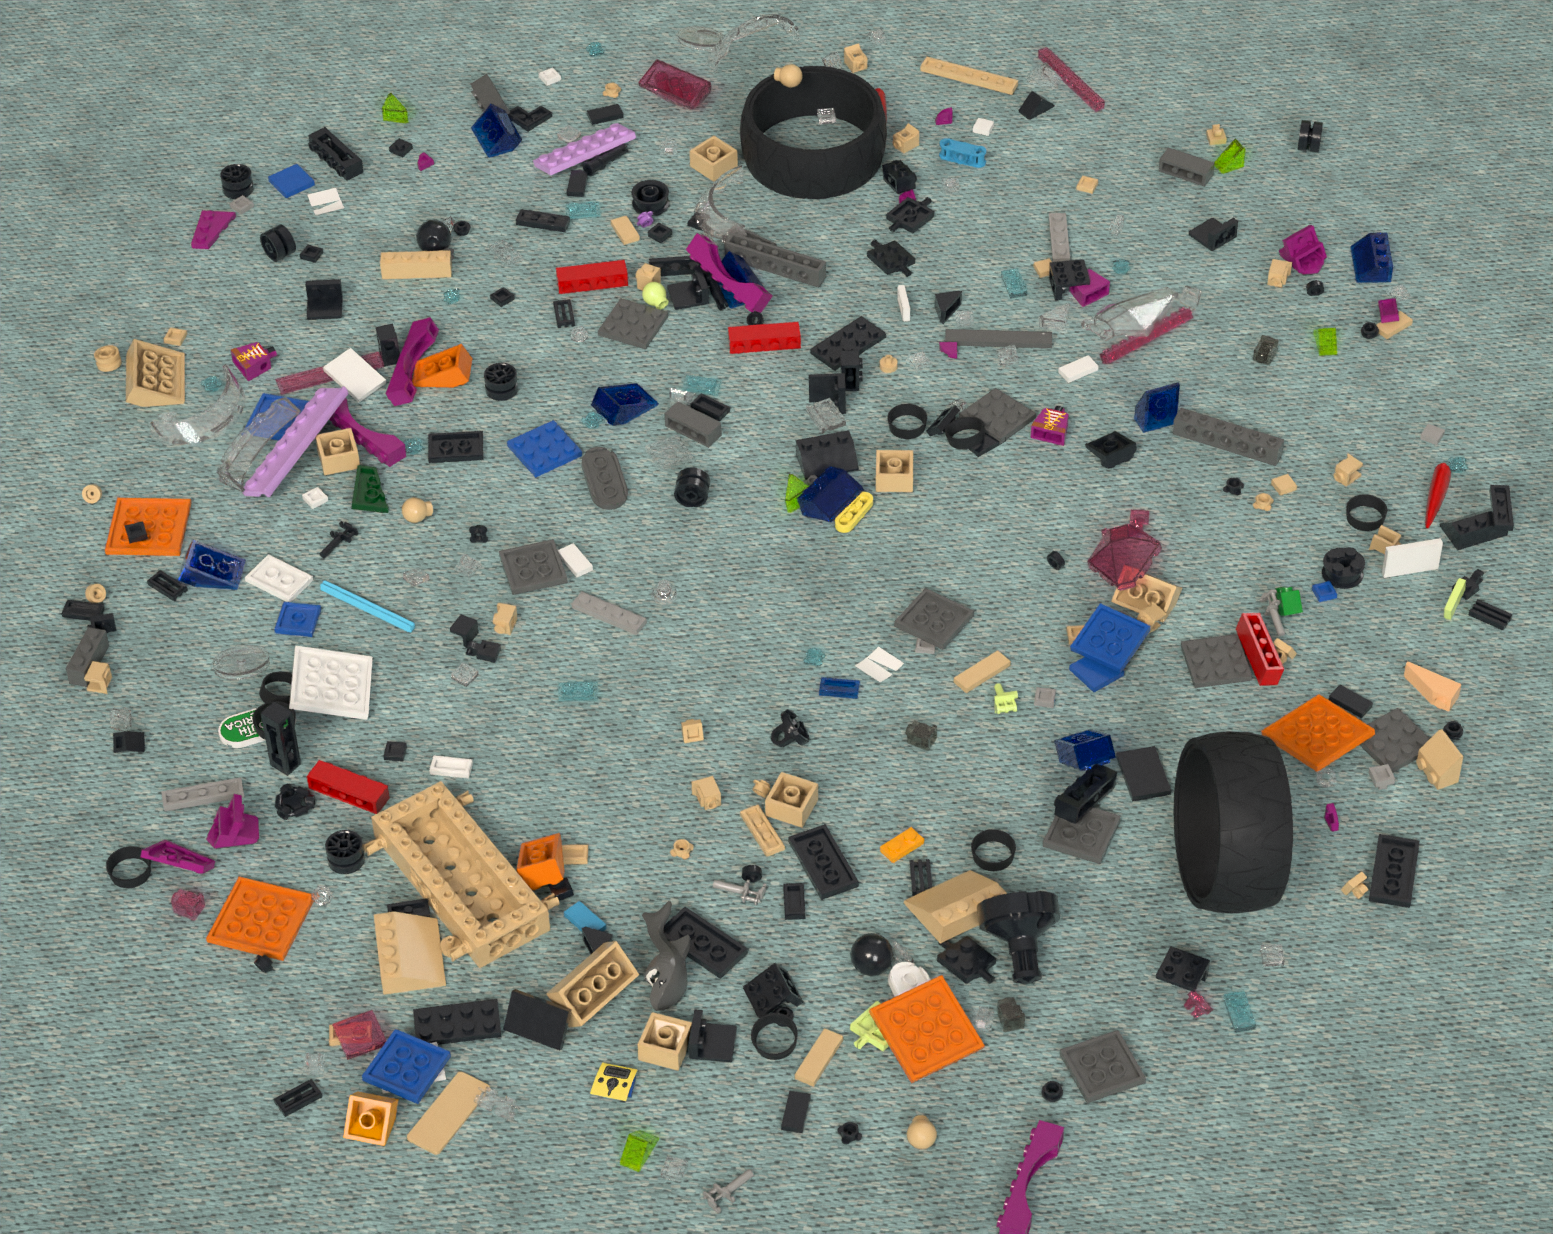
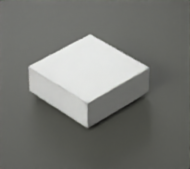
M554 68L539 73V78L547 86L561 80V76Z
M978 118L973 127V132L989 136L994 127V121Z
M319 487L302 495L303 500L312 509L328 502V497Z

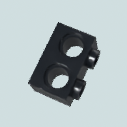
M393 323L375 327L383 366L397 364L400 352Z

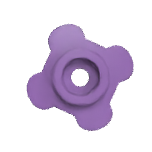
M652 211L641 213L637 218V225H641L643 228L650 226L654 221Z

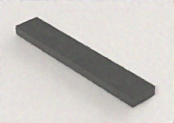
M946 329L945 342H957V346L1052 348V332Z

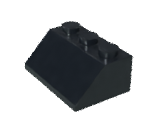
M849 430L796 440V457L805 480L811 475L820 478L859 470L855 446Z
M1491 509L1443 522L1439 525L1457 551L1508 535V531L1493 529Z

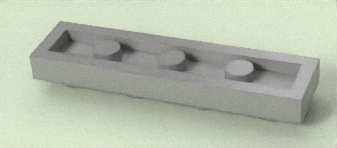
M1049 213L1052 262L1069 261L1070 251L1066 213Z
M582 591L571 603L573 609L635 635L647 623V619Z
M241 777L161 791L164 811L231 800L234 794L242 795V798L244 797Z

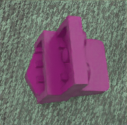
M1308 225L1282 240L1284 247L1279 250V254L1284 260L1292 262V267L1302 275L1319 273L1327 256L1323 243L1318 241L1313 225Z
M234 794L228 808L219 806L213 820V825L206 837V840L213 848L250 845L258 841V817L243 813L245 806L242 804V795Z

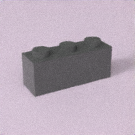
M487 74L470 84L473 88L471 93L477 100L476 102L481 109L484 108L482 112L487 119L490 118L494 123L510 113Z
M1168 147L1160 157L1159 172L1205 187L1214 174L1215 163Z
M678 401L664 413L666 427L708 448L722 436L721 422Z
M87 628L66 667L69 684L88 687L90 682L85 681L84 678L92 661L101 662L109 647L106 630Z

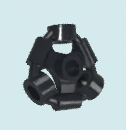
M285 784L280 788V794L276 795L274 807L277 809L278 816L284 820L293 816L297 818L308 813L309 809L315 808V795H311L309 790L301 786L293 787L292 784ZM306 797V806H302L301 802Z

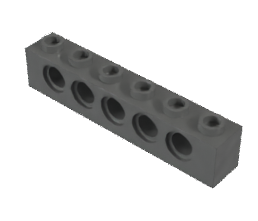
M731 233L724 243L725 259L818 288L826 278V261L735 233Z
M1180 408L1174 418L1173 434L1273 466H1277L1283 454L1284 439L1185 408Z

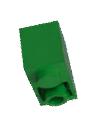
M1292 586L1275 588L1277 590L1275 596L1281 602L1277 609L1280 616L1303 612L1299 590L1293 589Z

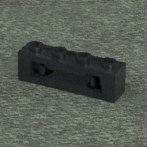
M326 127L308 135L310 150L318 154L319 158L324 160L330 168H333L340 177L342 176L348 181L364 173L362 159Z
M274 701L261 713L270 766L289 776L301 765L292 711Z
M1095 763L1081 777H1078L1071 786H1068L1061 795L1056 797L1054 801V815L1076 824L1115 788L1117 771Z

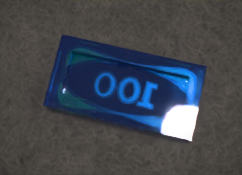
M821 677L819 696L858 699L860 681Z

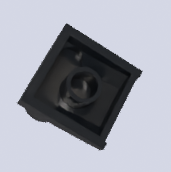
M1113 431L1108 435L1085 444L1089 451L1100 458L1101 465L1108 469L1114 468L1120 463L1130 461L1137 450L1134 441L1117 431Z

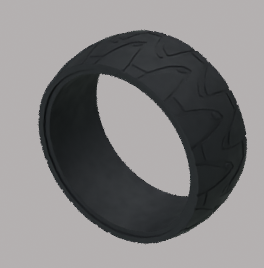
M827 66L799 67L802 71V80L799 85L793 88L784 86L780 81H775L774 74L759 82L746 98L740 122V141L743 157L750 173L759 183L776 193L793 198L826 199L850 193L873 178L884 156L887 125L880 96L872 85L856 74ZM802 116L833 117L851 123L863 131L860 136L850 142L826 149L789 147L763 134L766 130L782 121Z
M1235 731L1209 733L1190 739L1181 752L1174 788V837L1181 880L1190 902L1196 908L1217 913L1237 914L1254 912L1275 906L1285 892L1292 862V801L1283 758L1275 742L1267 736Z

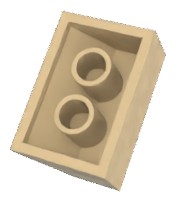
M1125 566L1111 602L1140 613L1142 609L1148 607L1150 602L1153 601L1167 613L1165 618L1159 620L1164 623L1175 607L1182 587Z

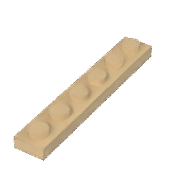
M926 57L921 64L920 71L1010 95H1013L1018 87V80L931 57Z

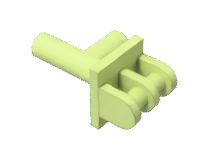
M996 684L994 686L997 696H994L995 713L1017 712L1014 700L1018 698L1017 691L1004 692L1002 685Z

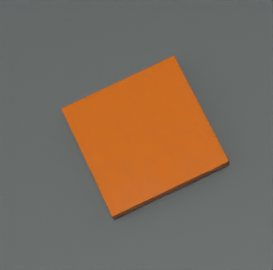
M117 497L105 554L180 556L191 508V499ZM143 521L148 539L129 544L125 525Z
M1318 694L1263 729L1261 733L1263 736L1271 738L1276 746L1318 772L1374 736L1375 729Z
M239 876L207 935L206 941L284 961L315 900V895Z
M942 975L869 1010L871 1017L911 1084L985 1047Z

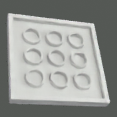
M295 646L289 709L367 720L373 657Z

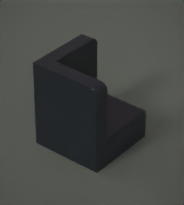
M460 614L450 627V632L463 638V646L465 647L467 641H473L479 633L478 622L475 619Z
M123 731L113 733V753L145 751L144 732Z

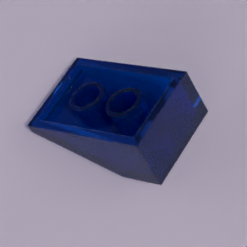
M1179 382L1144 392L1135 406L1134 420L1143 433L1174 425V418L1178 412Z
M632 383L598 387L591 406L610 425L616 426L630 422L655 408L659 403L640 385Z
M192 540L186 551L178 581L194 587L237 590L246 560Z

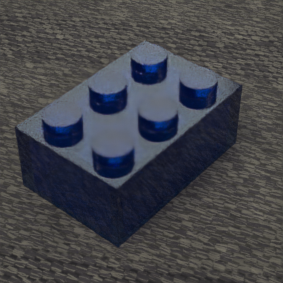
M1088 729L1054 740L1059 762L1067 765V767L1071 766L1074 769H1080V771L1089 770L1092 768L1091 765L1097 763L1099 765L1108 764L1110 759L1116 758L1111 735Z

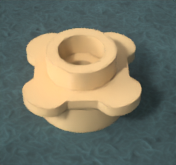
M608 83L605 85L603 95L616 98L619 96L618 93L621 91V87L616 83Z
M1261 493L1255 497L1256 502L1253 503V507L1270 511L1274 500L1270 495Z
M754 780L755 786L752 790L757 795L766 798L771 791L770 784L764 780H760V782Z
M679 839L674 843V849L670 851V854L673 857L678 856L685 860L690 857L689 853L694 847L687 840Z

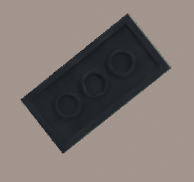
M860 316L812 347L810 354L836 371L840 368V351L858 350L860 355L885 339L886 332L863 316Z
M826 824L788 837L790 846L821 900L859 887L858 879Z
M1379 834L1369 895L1370 902L1410 908L1420 840Z
M687 907L681 909L664 926L663 933L668 941H676L689 935L691 940L687 957L720 979L748 954V948Z
M497 999L413 1009L415 1036L428 1043L437 1042L438 1045L502 1037Z

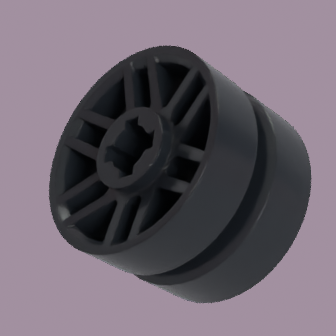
M1301 121L1298 141L1299 151H1307V147L1310 145V152L1319 153L1323 122L1314 121L1311 128V121Z
M231 164L222 169L220 177L223 194L226 197L237 199L242 195L248 197L252 194L254 187L251 170L248 166Z
M282 224L260 235V242L264 252L274 262L296 251L293 236Z
M495 363L486 368L484 371L485 391L489 398L496 401H505L517 394V372L512 365L508 363Z
M694 467L681 470L677 475L674 491L676 501L685 507H700L704 505L708 499L709 475L705 471Z
M340 830L328 837L325 849L328 865L332 871L338 874H351L363 866L365 861L361 837L356 832Z

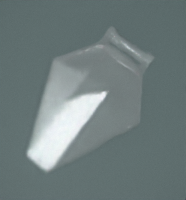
M1163 287L1103 305L1091 319H1084L1081 322V328L1097 334L1103 341H1108L1120 335L1148 336L1154 329L1155 322H1160L1171 309L1173 300L1178 298V292L1169 287Z

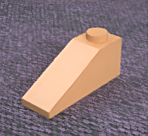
M1407 661L1404 677L1430 704L1449 712L1459 698L1461 684Z

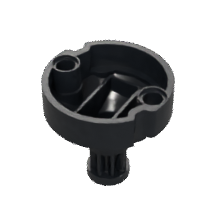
M1022 891L994 896L980 902L977 905L979 928L1008 943L1009 955L1012 956L1014 970L1012 975L1013 982L1030 984L1041 980L1042 974L1038 968L1037 938L1060 920L1058 896L1045 891Z

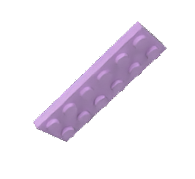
M615 123L610 125L609 128L596 131L593 135L584 136L579 141L570 142L563 148L554 149L549 154L540 155L539 158L533 160L534 166L549 175H553L636 138L634 131Z

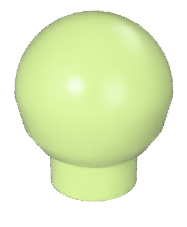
M650 282L643 288L642 297L647 304L655 306L660 310L668 305L669 301L666 298V290L661 283Z

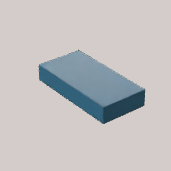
M580 901L564 911V917L581 932L585 926L599 931L607 929L606 924Z

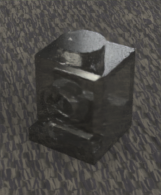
M1262 335L1254 349L1253 361L1270 366L1277 354L1279 340Z
M914 720L906 728L907 743L929 751L937 739V725L931 727Z
M1006 997L998 1000L997 1014L1003 1032L1024 1029L1025 1015L1022 1013L1021 1006L1016 1004L1015 998Z

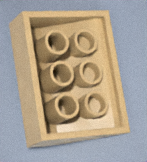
M133 339L126 353V402L141 407L184 404L185 353Z
M969 870L904 900V904L936 940L942 943L978 926L977 905L983 900L1007 894V892L997 882Z
M400 912L374 914L383 995L446 986L438 920L436 918Z

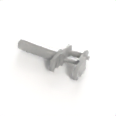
M1271 589L1261 596L1260 602L1269 601L1270 605L1264 614L1265 616L1271 615L1277 635L1280 637L1285 635L1277 611L1278 605L1281 602L1275 596L1277 590Z
M748 879L744 886L714 880L713 888L743 894L741 896L743 903L748 900L755 902L756 906L758 902L760 903V899H763L767 884L764 883L758 892L750 891V880ZM748 894H754L756 895V898L748 896Z
M748 1169L723 1188L714 1183L712 1190L708 1193L706 1191L703 1192V1198L707 1199L708 1205L719 1214L721 1213V1208H717L715 1201L721 1197H726L731 1203H734L735 1198L734 1196L731 1197V1193L752 1178L754 1174ZM715 1192L719 1193V1195L715 1198L711 1196Z

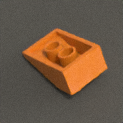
M459 344L418 360L415 365L413 385L415 387L449 388L464 385L469 382L473 358L464 346Z
M560 833L521 844L516 870L531 890H537L547 884L555 885L563 880L565 870Z

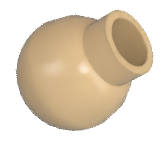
M788 64L782 68L777 67L774 72L775 81H780L786 87L793 88L800 84L802 71L794 64Z
M409 498L402 506L403 517L411 523H418L426 516H432L433 514L432 503L430 501L424 502L420 498Z
M918 1115L913 1118L912 1123L908 1127V1142L917 1149L931 1147L936 1141L937 1131L926 1116Z

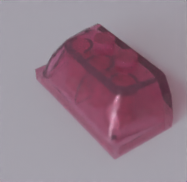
M658 59L655 60L638 82L639 87L646 89L653 95L688 110L698 107L711 93L712 87L711 82Z

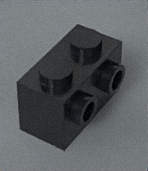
M893 160L891 163L882 165L883 180L897 194L916 189L915 182L917 177L915 172H912L908 165H905L901 160Z
M858 350L840 351V373H845L846 391H859V382H863L862 371H859V368H863V360L859 358Z

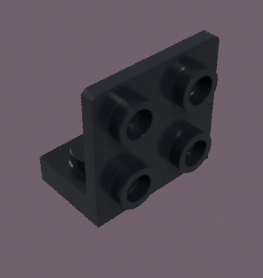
M1210 218L1190 230L1188 235L1210 251H1214L1237 237L1238 220L1232 218L1222 224L1215 218Z
M1084 259L1049 263V281L1055 301L1062 300V293H1065V287L1090 285V278Z
M700 266L693 267L692 281L667 285L675 310L709 304V290Z
M341 279L306 281L307 320L342 318L343 292Z
M845 373L809 374V403L834 402L835 407H838L839 414H846Z
M1170 946L1156 973V979L1195 992L1200 981L1205 982L1208 977L1210 960Z
M773 963L743 986L758 1018L769 1014L785 1001L787 1003L791 1002L796 1007L803 1003L788 971L777 963Z
M694 1009L689 1039V1058L732 1062L737 1026L707 1023V1019H703V1010Z

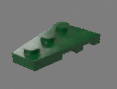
M357 466L351 509L379 513L389 512L376 467Z

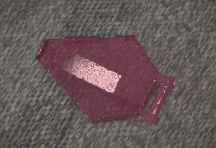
M1138 520L1132 521L1131 524L1101 529L1103 538L1087 561L1089 568L1095 573L1098 572L1103 580L1111 586L1115 585L1120 591L1135 587L1138 578H1143L1152 565V557L1158 556L1162 550L1161 543L1141 530Z

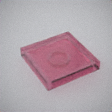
M373 1010L332 1024L347 1060L382 1048L386 1042V1038Z

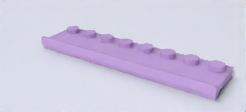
M342 386V388H320L315 392L314 397L305 405L304 410L295 418L294 423L286 430L284 436L276 443L274 449L266 456L264 462L246 482L241 490L245 496L260 497L261 494H265L267 497H270L349 394L345 386Z

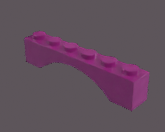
M696 233L686 248V251L690 254L689 257L699 262L703 270L710 272L714 280L723 283L722 287L725 290L734 293L733 297L736 300L745 303L747 310L761 313L773 295L761 285L740 283L732 278L721 262L718 246L707 236Z
M431 317L412 322L385 393L394 406L413 402L417 391L412 382L414 367L422 354L435 342L439 332Z
M347 398L343 400L329 420L335 427H339L341 430L351 428L355 442L366 448L369 454L375 455L381 463L391 467L407 457L405 444L397 437L377 433L358 424L349 412Z
M1039 1120L1037 1127L1032 1128L1030 1133L1031 1143L1030 1145L1026 1144L1023 1157H1025L1024 1162H1019L1016 1174L1018 1178L1017 1180L1013 1179L1010 1187L1011 1196L1006 1197L1004 1202V1215L1000 1214L996 1227L1000 1228L999 1234H1029L1032 1213L1026 1199L1027 1186L1032 1176L1041 1166L1057 1157L1064 1139V1127Z

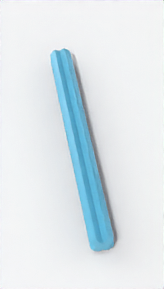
M327 580L320 584L321 591L409 633L415 629L414 622Z

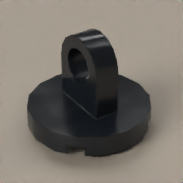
M786 709L780 714L783 723L771 733L773 744L785 747L794 740L801 746L808 743L809 734L803 722H797L795 719L797 715L792 710ZM784 732V738L778 741L779 734Z

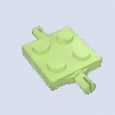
M878 1001L850 1024V1030L860 1036L854 1042L855 1047H858V1049H861L868 1042L882 1051L889 1047L869 1013L871 1008L881 1004Z

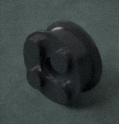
M645 180L637 183L632 188V207L637 213L641 214L652 211V216H659L668 209L669 189L663 182Z
M1335 548L1325 554L1323 558L1324 566L1322 568V577L1325 582L1330 581L1333 587L1340 589L1353 588L1362 582L1365 560L1356 549Z

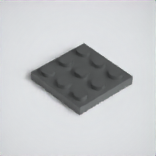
M620 298L599 328L598 336L647 349L667 320L668 312Z
M994 388L960 412L959 418L977 417L984 422V433L991 435L1000 441L999 444L1005 441V438L1007 440L1036 418V412Z
M554 539L499 551V557L512 595L568 583Z
M925 588L894 621V627L943 650L972 619L974 610Z
M1238 634L1181 641V649L1194 688L1252 681V674Z
M1396 708L1367 724L1375 729V735L1361 743L1360 746L1379 765L1388 764L1393 773L1417 760L1419 749L1430 738L1399 708Z
M1093 807L1076 824H1073L1055 815L1043 840V847L1101 864L1120 823L1121 816Z
M1119 1030L1060 1049V1056L1086 1103L1146 1083L1145 1075Z

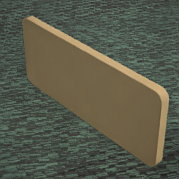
M458 1072L408 1133L407 1140L434 1155L440 1154L488 1094L490 1086L464 1072Z

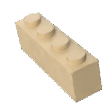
M451 251L382 252L380 259L382 279L452 277Z

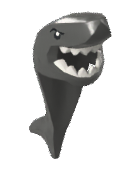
M668 901L658 912H644L642 914L649 936L660 952L650 962L644 973L645 981L652 985L649 998L655 1011H664L678 1002L688 985L685 961L690 948L691 938L689 935H686L676 941H668L663 933L664 926L671 913V901ZM657 971L660 973L658 978H655V980L651 979L652 975H655Z

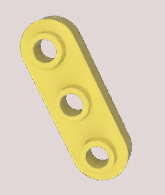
M868 492L856 494L836 517V530L842 533L850 532L873 506V496Z

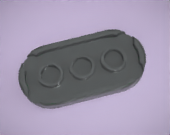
M593 447L587 450L586 454L582 457L581 467L592 501L598 507L606 510L621 507L627 500L628 488L618 457L613 451L610 452L605 447Z

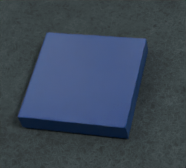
M298 164L268 176V181L285 198L315 186L314 180Z
M283 602L274 629L275 633L313 637L321 612V605Z
M1086 657L1069 665V670L1092 692H1096L1124 676V670L1119 673Z

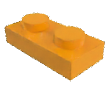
M910 827L880 846V852L892 863H895L923 845L924 838Z

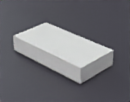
M898 285L897 300L902 320L910 321V306L905 286Z
M1088 355L1060 367L1058 373L1069 383L1098 371V365Z
M574 543L558 550L560 559L576 578L593 570L592 564Z
M434 755L429 771L431 775L469 778L473 760Z

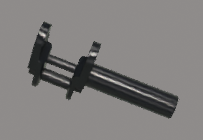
M340 521V527L346 530L343 533L331 531L330 536L334 539L319 553L320 556L326 558L343 540L350 543L352 541L351 537L359 534L357 529L353 528L352 524L347 522L343 524V521Z

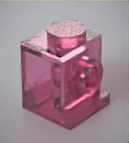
M179 889L171 898L173 912L194 921L205 908L204 896L200 892L198 895H195L191 891L187 892Z

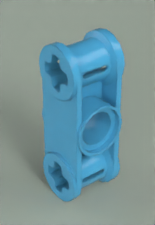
M944 138L939 143L941 147L939 157L942 160L976 168H982L986 165L985 155L987 150L983 146L955 141L950 138Z

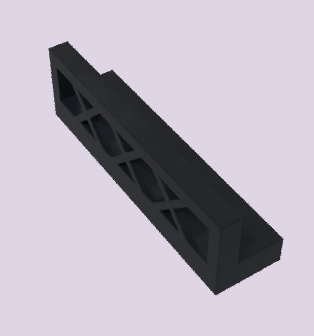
M689 256L649 259V265L660 268L661 277L694 274L693 267L701 266L699 262L692 260Z

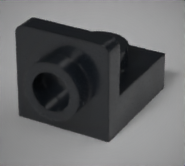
M113 613L91 616V625H87L90 628L106 630V633L116 631Z

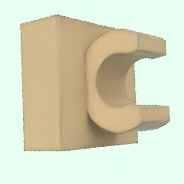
M1215 124L1212 126V129L1206 131L1209 145L1226 144L1227 138L1223 128H1220V124Z
M1276 638L1273 642L1277 653L1282 654L1280 658L1282 664L1286 662L1287 656L1291 659L1296 656L1297 653L1294 649L1280 639Z
M689 719L681 723L684 743L704 740L700 719Z
M1360 872L1342 887L1341 891L1345 895L1353 892L1355 897L1361 898L1368 891L1366 885L1363 884L1367 876Z

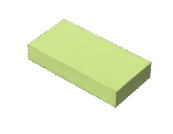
M1461 578L1457 580L1444 608V618L1452 619L1464 594L1466 580Z

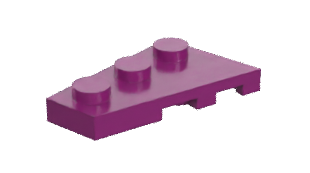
M202 210L191 247L193 249H209L219 238V234L226 230L228 223L236 218V213Z
M162 840L143 849L141 852L142 858L191 870L199 874H203L215 866L214 860L168 840Z

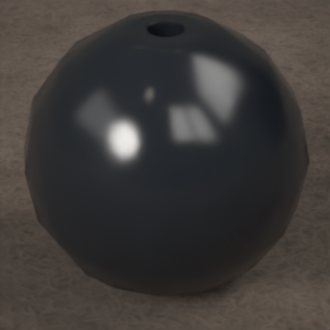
M429 220L418 228L416 241L422 251H441L450 246L451 232L443 222Z
M875 933L864 934L858 937L852 945L850 952L851 963L863 975L878 976L884 973L891 965L893 959L892 946L882 935Z

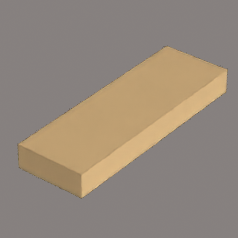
M997 650L954 677V683L965 693H968L1008 668L1011 661Z
M759 805L740 811V816L766 857L785 850L783 842Z
M824 1028L795 1073V1079L814 1087L843 1042V1036Z

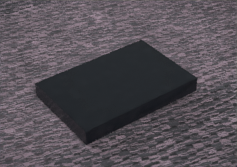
M483 431L428 434L429 463L484 460Z
M1155 746L1116 753V759L1132 802L1171 795V788Z
M514 989L511 992L503 1030L560 1051L564 1045L572 1009Z

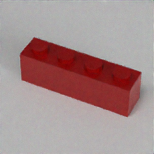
M625 260L556 268L559 294L628 286Z
M799 321L728 327L730 354L801 349Z
M1242 613L1236 627V632L1260 686L1278 685L1284 667L1260 613Z
M318 760L307 775L309 789L374 814H378L390 799L388 786L384 783L358 775L348 769H342L329 762Z

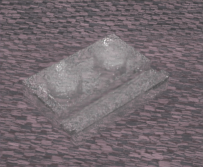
M830 398L813 403L811 407L809 405L806 406V412L822 434L826 430L832 431L846 426L845 418Z

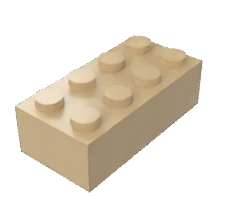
M617 941L606 942L546 994L552 1003L572 1009L568 1026L579 1027L585 1024L639 976V973Z

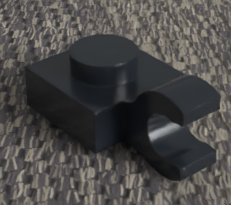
M1477 569L1470 578L1466 576L1461 578L1466 580V587L1462 598L1468 600L1479 591V584L1483 581L1481 576L1484 575V572Z
M482 640L481 644L467 641L465 646L467 648L466 655H477V659L495 663L501 650V644Z

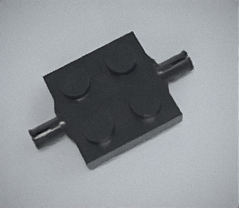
M907 197L886 214V219L894 223L889 226V230L895 232L898 228H903L913 234L934 217L935 211L927 207L932 200L926 197L922 202Z
M877 240L871 242V246L874 249L867 251V257L887 275L894 272H902L906 277L912 274L907 267L915 264L916 258L894 240L884 245L880 244Z
M965 936L954 944H951L948 940L942 943L938 942L946 950L937 955V962L965 984L979 977H982L989 984L995 980V977L987 971L996 964V958L971 938Z

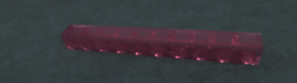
M1048 47L1038 50V58L1092 110L1098 112L1104 109L1105 101L1061 61L1057 55Z
M1181 307L1178 309L1179 311L1170 313V316L1163 317L1161 321H1155L1152 326L1148 325L1144 330L1137 331V334L1128 336V339L1120 340V343L1113 344L1111 348L1102 350L1103 352L1099 354L1102 363L1110 364L1192 319L1193 315L1190 308Z

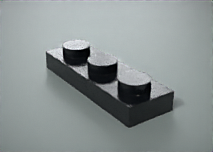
M520 209L516 218V225L558 232H566L570 223V216Z
M1490 485L1493 529L1513 531L1514 523L1509 485Z

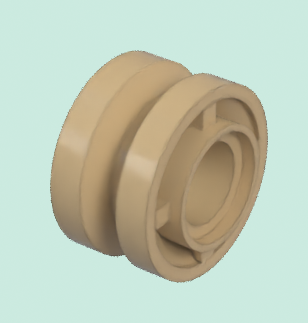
M103 346L94 353L97 368L100 371H113L122 364L120 353L116 346Z

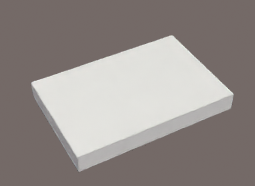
M351 348L323 367L324 372L341 387L345 386L348 393L357 402H361L386 384V379Z
M1441 538L1386 547L1382 568L1383 577L1438 569L1443 545Z
M268 554L245 577V581L286 602H292L313 581V576Z

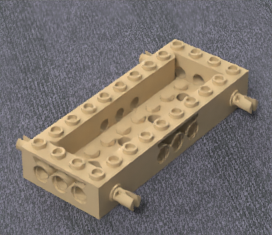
M440 781L372 816L374 837L376 839L363 844V850L370 856L381 848L384 849L424 899L428 898V903L452 935L461 941V944L446 950L452 962L468 953L476 965L481 968L550 931L548 910L558 906L560 903L558 898L554 896V893L540 901L463 807L474 802L472 795H469V791L467 790L455 798ZM427 840L435 841L433 844L425 843ZM450 865L455 866V869L448 870L445 868ZM471 891H474V892L477 893V894L474 895V896L466 895L468 892H471ZM490 918L498 919L493 921V923L488 921Z

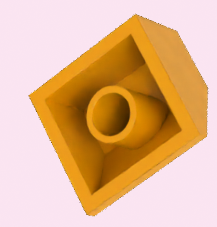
M359 1091L351 1094L343 1138L385 1146L396 1119L399 1099Z

